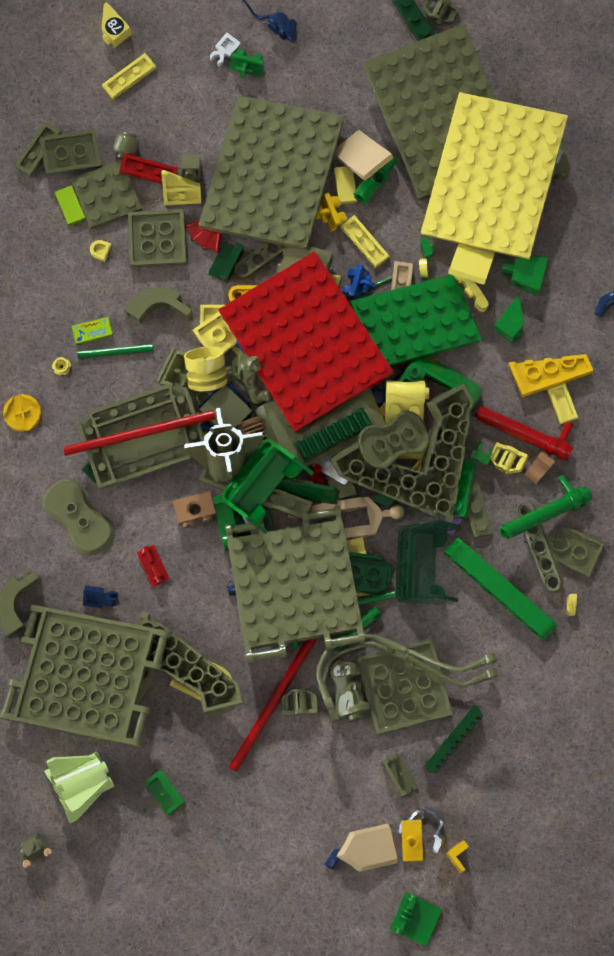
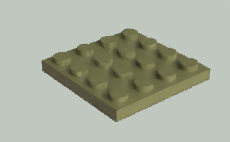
M433 639L405 645L409 649L438 661ZM383 651L357 658V662L361 666L360 674L367 701L371 706L370 713L376 735L453 715L443 679L410 660L405 661ZM410 654V656L417 658L418 660L422 661L423 663L442 673L440 667Z

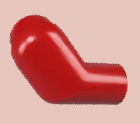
M319 464L313 466L312 471L314 474L310 475V480L314 484L327 485L328 480L321 473L323 468Z

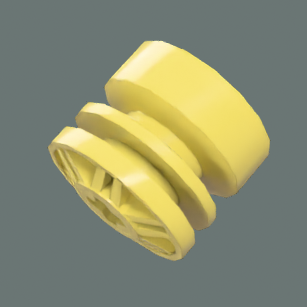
M201 347L185 353V368L189 371L187 373L188 387L191 390L211 391L222 388L227 384V371L223 367L225 365V356L221 348Z

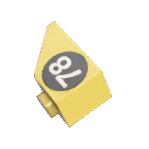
M106 2L103 8L102 38L108 45L112 44L116 48L132 34L128 24Z

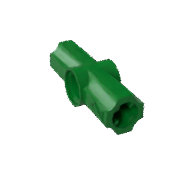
M393 156V159L366 181L363 180L353 193L354 198L358 202L367 204L379 186L386 183L387 175L397 163L396 158Z

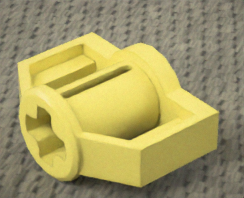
M497 442L490 458L497 470L505 474L522 472L529 456L511 446H505ZM500 451H504L499 463L496 464L495 461ZM516 457H520L516 468L511 469Z

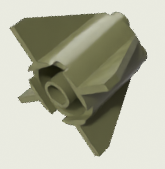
M220 408L216 409L218 425L212 427L208 435H205V441L185 444L186 453L209 471L216 482H230L263 440V434L258 432L242 435L239 429L233 428L230 424L222 423Z

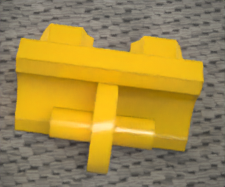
M326 193L321 200L316 219H321L323 224L327 223L331 232L345 223L347 216L345 212L337 213L336 208H339L341 205L339 196H330L329 193Z

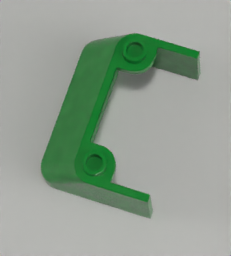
M429 356L414 360L399 380V382H418L426 377L447 390L465 384L473 399L470 414L482 395V389L477 383Z
M266 439L259 445L222 494V500L263 533L267 534L268 531L259 524L265 518L266 513L262 504L284 476L294 478L300 474L302 469L310 475H313L314 472L273 440Z

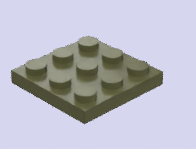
M122 160L71 178L90 230L126 217L128 212L142 211L129 175L119 173Z
M184 209L128 212L131 268L186 265Z

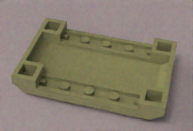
M368 389L296 434L275 400L267 402L255 410L257 417L261 419L260 423L264 427L263 431L267 435L266 438L273 440L290 452L307 467L337 455L343 449L357 442L359 434L307 462H304L295 445L298 440L301 441L304 437H309L310 434L316 433L317 430H322L333 422L336 423L338 419L351 415L353 411L356 412L359 408H364L373 425H386L371 389Z

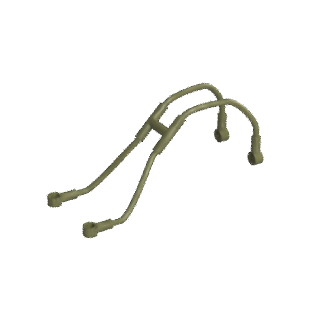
M364 634L365 639H372V641L353 645L334 654L327 663L322 679L321 672L324 661L330 651L336 647L325 650L320 658L316 672L318 688L332 722H336L340 718L327 689V678L330 668L340 656L363 647L373 646L375 649L405 661L410 660L435 676L459 687L476 685L498 677L496 668H491L485 671V673L472 677L469 681L459 682L438 672L417 658L410 656L411 654L438 667L461 673L495 663L497 658L494 653H489L483 658L470 662L467 666L454 667L377 634Z

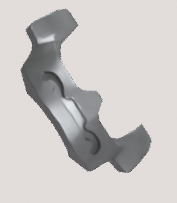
M432 808L418 809L409 819H403H430L433 824L437 822L439 828L434 834L433 852H439L445 841V837L441 833L444 825L441 812ZM400 823L399 830H398V835L402 837L401 823Z

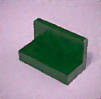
M224 242L208 272L209 275L228 283L236 264L244 253V245L236 243L233 246Z

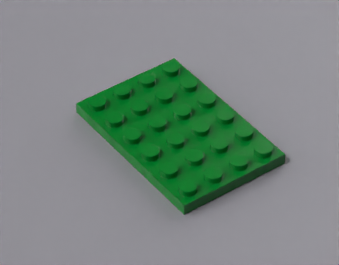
M453 275L350 301L352 309L390 367L481 341V336L463 292Z

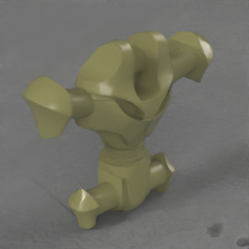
M243 353L233 359L232 366L225 368L228 381L236 380L245 389H248L247 393L249 396L247 401L251 404V407L271 399L269 391L262 390L261 386L255 382L256 371L261 369L259 357L251 356L249 358L247 354Z

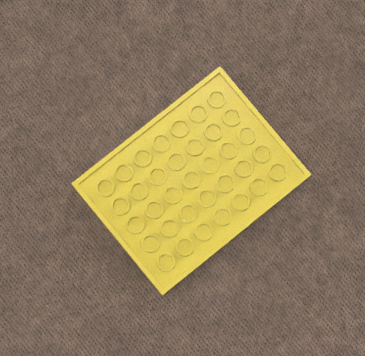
M459 92L421 235L530 260L568 115Z

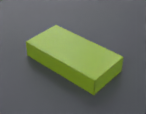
M72 185L55 192L68 226L86 220Z

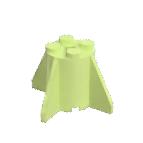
M98 752L89 756L53 757L46 761L49 769L44 772L52 783L55 792L58 793L59 800L64 807L70 824L77 821L103 792L114 787L111 778L106 775L109 770L105 762L101 761Z

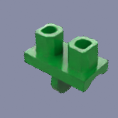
M238 49L236 53H231L229 69L241 72L240 78L244 79L246 74L261 77L264 62L262 55L254 54L253 57L246 56L247 52Z

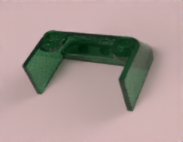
M435 520L406 525L399 530L396 570V599L399 602L433 605L458 602V598L445 596L442 586L435 585L436 548L442 547L447 541V531L461 529V525Z

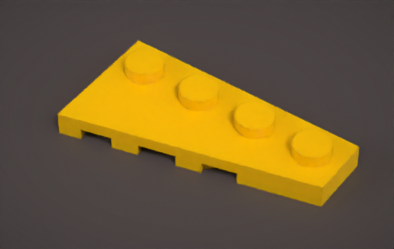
M586 354L564 356L560 359L545 358L541 361L526 360L522 363L509 362L508 364L522 398L593 374L594 371Z

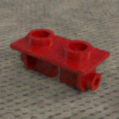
M148 545L141 548V551L137 552L152 587L170 579L154 545L150 547Z

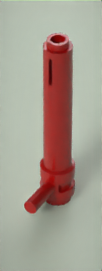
M478 406L474 417L478 421L544 450L546 454L558 456L557 459L567 461L573 450L570 443L566 442L573 427V424L570 422L565 423L559 438L555 436L550 437L484 406Z

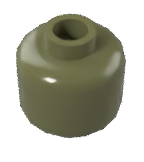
M123 131L122 134L116 136L113 151L117 153L118 158L123 159L124 154L136 155L139 146L136 135Z

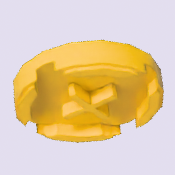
M20 394L8 400L3 414L10 428L15 431L26 432L37 426L42 412L35 398L30 395Z

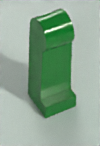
M222 495L213 497V502L225 551H229L225 525L231 524V526H235L233 508L222 500ZM237 533L232 534L233 538L237 537Z

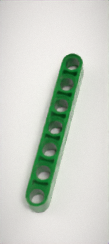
M456 538L444 551L448 558L451 557L450 560L461 570H465V573L492 597L495 596V600L520 622H524L523 624L536 636L539 635L538 637L541 640L545 641L557 628V624L462 540Z

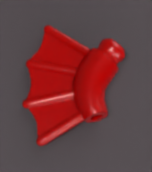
M199 221L185 225V228L191 234V241L194 240L200 243L203 250L212 249L216 253L219 252L221 235L223 233L200 229L198 226Z

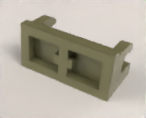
M174 348L171 349L156 380L161 386L185 387L188 381L187 373L189 372L185 368L184 355L186 352Z
M396 753L382 761L400 797L418 788L400 753Z

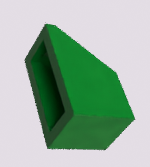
M519 297L514 299L496 322L493 331L510 343L514 339L519 340L524 333L522 330L524 320Z

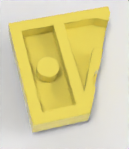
M162 170L164 205L202 203L200 183Z

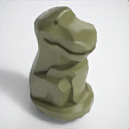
M338 660L330 670L331 677L336 686L335 709L341 719L348 718L349 722L361 720L364 718L363 714L371 710L370 704L364 701V695L360 690L361 683L353 682V677L360 674L361 666L355 661Z

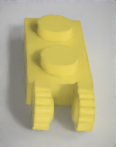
M454 276L458 283H462L466 296L469 299L473 298L475 301V309L482 313L487 311L489 302L477 284L473 281Z

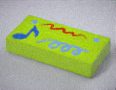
M108 317L72 326L76 345L113 336Z

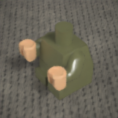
M35 834L19 843L22 847L20 849V858L25 868L32 865L31 861L37 858L38 854L39 856L43 854L49 856V854L53 853L48 843L42 840L39 834Z

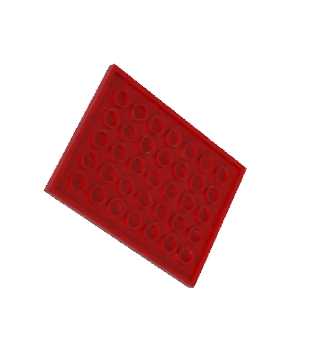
M315 251L218 309L245 354L249 358L251 356L260 358L261 369L256 372L295 434L394 374V371Z

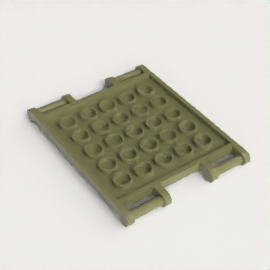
M334 506V509L307 513V511L301 512L304 526L267 532V534L259 529L260 534L233 538L232 534L257 530L258 528L252 523L231 526V524L225 525L247 664L253 663L255 660L272 657H287L286 643L324 637L326 650L347 644L366 643L340 506ZM333 516L336 518L335 521L309 525L310 520ZM264 521L260 522L259 524L264 527ZM356 631L358 634L347 637L330 639V636ZM279 645L277 649L254 653L251 651L252 649Z
M31 605L29 610L31 613L26 631L20 643L32 645V651L23 682L9 680V691L3 712H0V719L141 748V737L147 715H150L151 709L137 705L146 668L161 671V661L166 641L170 638L171 633L161 629ZM38 614H42L36 636L32 638ZM157 636L159 641L154 660L151 662L148 659L154 637ZM20 688L21 690L19 693L14 714H11V709L13 706L17 689ZM137 712L140 714L133 739L128 738L134 713Z

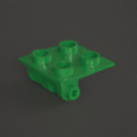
M405 892L389 930L427 946L442 909Z

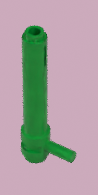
M561 475L557 480L567 491L562 498L503 524L500 528V534L503 538L510 539L563 513L577 510L580 506L583 507L592 500L591 491L587 487L574 489L565 476Z

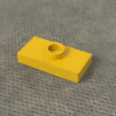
M401 821L403 861H423L422 821Z

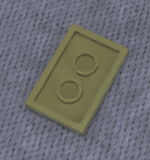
M95 129L40 137L39 139L46 175L102 166Z

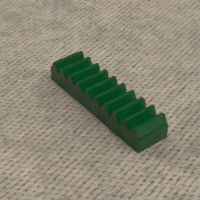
M359 408L358 411H353L351 415L338 419L336 423L333 422L330 426H325L322 430H317L316 433L310 434L309 437H304L301 441L298 440L295 445L304 462H307L360 434L363 428L373 424L364 408Z
M474 705L424 765V769L429 773L436 774L438 772L436 767L441 768L443 766L441 760L445 762L448 760L446 754L451 756L453 753L451 748L456 750L458 747L456 742L461 743L463 741L462 737L468 735L466 730L471 731L473 729L471 724L476 725L478 723L476 718L481 719L483 717L479 708Z

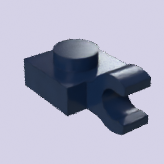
M85 585L83 606L102 608L103 604L116 606L118 592L110 591L104 593V588Z

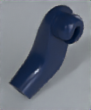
M614 292L600 298L594 312L595 315L603 317L608 308L614 305Z

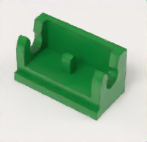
M159 770L145 781L144 784L167 816L185 803L162 770Z

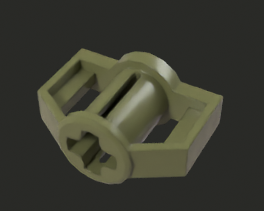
M426 0L422 9L431 22L435 24H451L459 7L452 4L449 0ZM434 1L436 4L432 13H430L428 9L431 2ZM447 9L451 10L448 19L443 20Z
M293 689L282 697L283 716L319 713L318 695L308 691V689ZM306 692L311 694L312 709H307ZM293 694L294 710L289 711V696Z

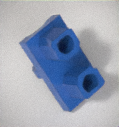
M358 264L357 268H349L348 279L353 282L352 285H345L342 293L346 297L353 300L363 298L364 294L368 293V289L372 290L375 288V283L371 282L372 276L369 275L370 272L364 269V265Z

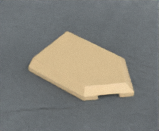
M388 824L350 832L343 847L336 856L359 872L395 864L398 860L391 829Z

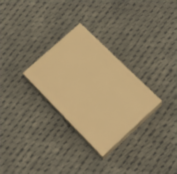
M360 130L336 147L334 158L365 181L393 159L389 151Z

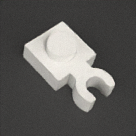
M226 33L215 45L218 51L211 53L210 60L213 61L216 57L220 58L217 62L220 67L224 63L225 56L230 59L231 53H236L241 47V42Z

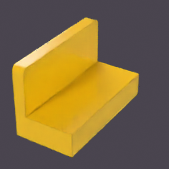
M464 840L445 853L459 873L466 870L456 857L469 847Z

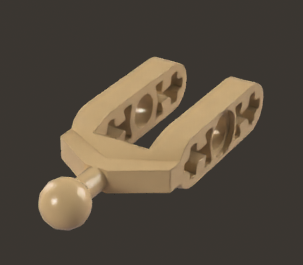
M370 497L340 500L336 505L329 503L316 504L310 510L311 513L334 509V506H340L341 513L367 509L369 525L345 528L346 540L374 536L377 533L382 518L392 517L400 519L404 515V508L401 505L395 504L390 509L381 510Z

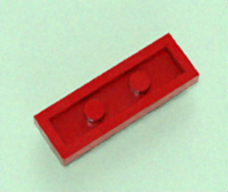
M124 154L119 173L162 184V170L177 174L178 167Z

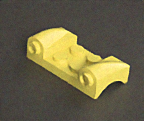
M386 380V424L390 423L403 411H412L423 421L425 399H429V388L425 387V381L398 382ZM426 450L419 454H404L397 459H422Z

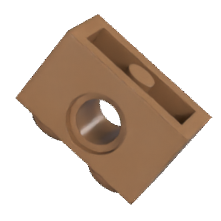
M210 491L173 501L179 526L184 528L194 526V522L202 521V523L213 521V517H217ZM199 507L201 510L197 515H193L190 513L191 508Z

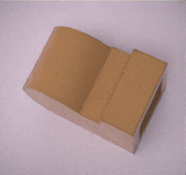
M541 451L524 476L537 485L551 469L555 461Z

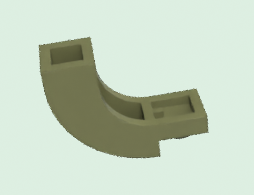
M163 287L150 288L138 293L124 308L125 315L140 325L146 316L157 308L171 309L188 321L193 315L191 306L184 301L180 302L182 298L179 292Z
M35 571L24 574L21 577V581H18L13 576L0 591V626L9 639L26 628L17 614L16 606L19 597L41 581Z

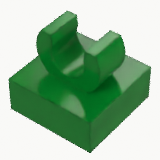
M481 443L478 446V451L474 449L470 458L487 467L491 460L489 456L492 454V448L487 453H483L481 449L484 444Z

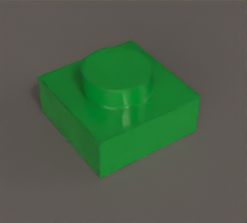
M428 237L421 238L420 248L423 258L430 261L435 253L434 245L432 242L429 243Z

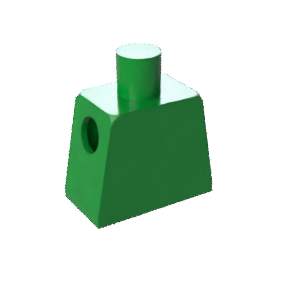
M531 256L530 260L517 257L515 264L504 262L501 273L512 275L510 285L538 296L548 258Z

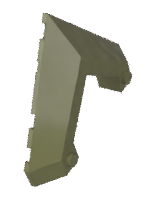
M465 384L448 390L426 402L434 418V423L420 471L394 463L384 469L374 468L363 458L357 441L330 459L339 477L453 523L454 506L457 501L458 483L461 477L465 453L466 435H468L470 411L473 406V399Z
M143 611L138 625L165 630L171 634L170 638L166 641L161 661V671L146 668L137 705L159 672L201 696L203 711L208 718L228 713L243 704L240 686L236 681L227 676L222 670L209 662L147 612ZM157 636L154 637L148 659L151 662L154 660L159 641ZM130 728V732H129L128 738L133 737V736H132L131 728ZM88 737L89 742H110Z

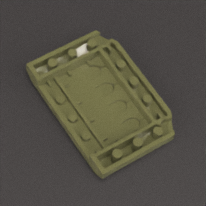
M164 385L94 409L77 426L82 441L85 442L196 415L186 387L180 388ZM195 424L86 452L98 488L104 489L193 459L186 453L185 444L203 442L205 438L200 424Z

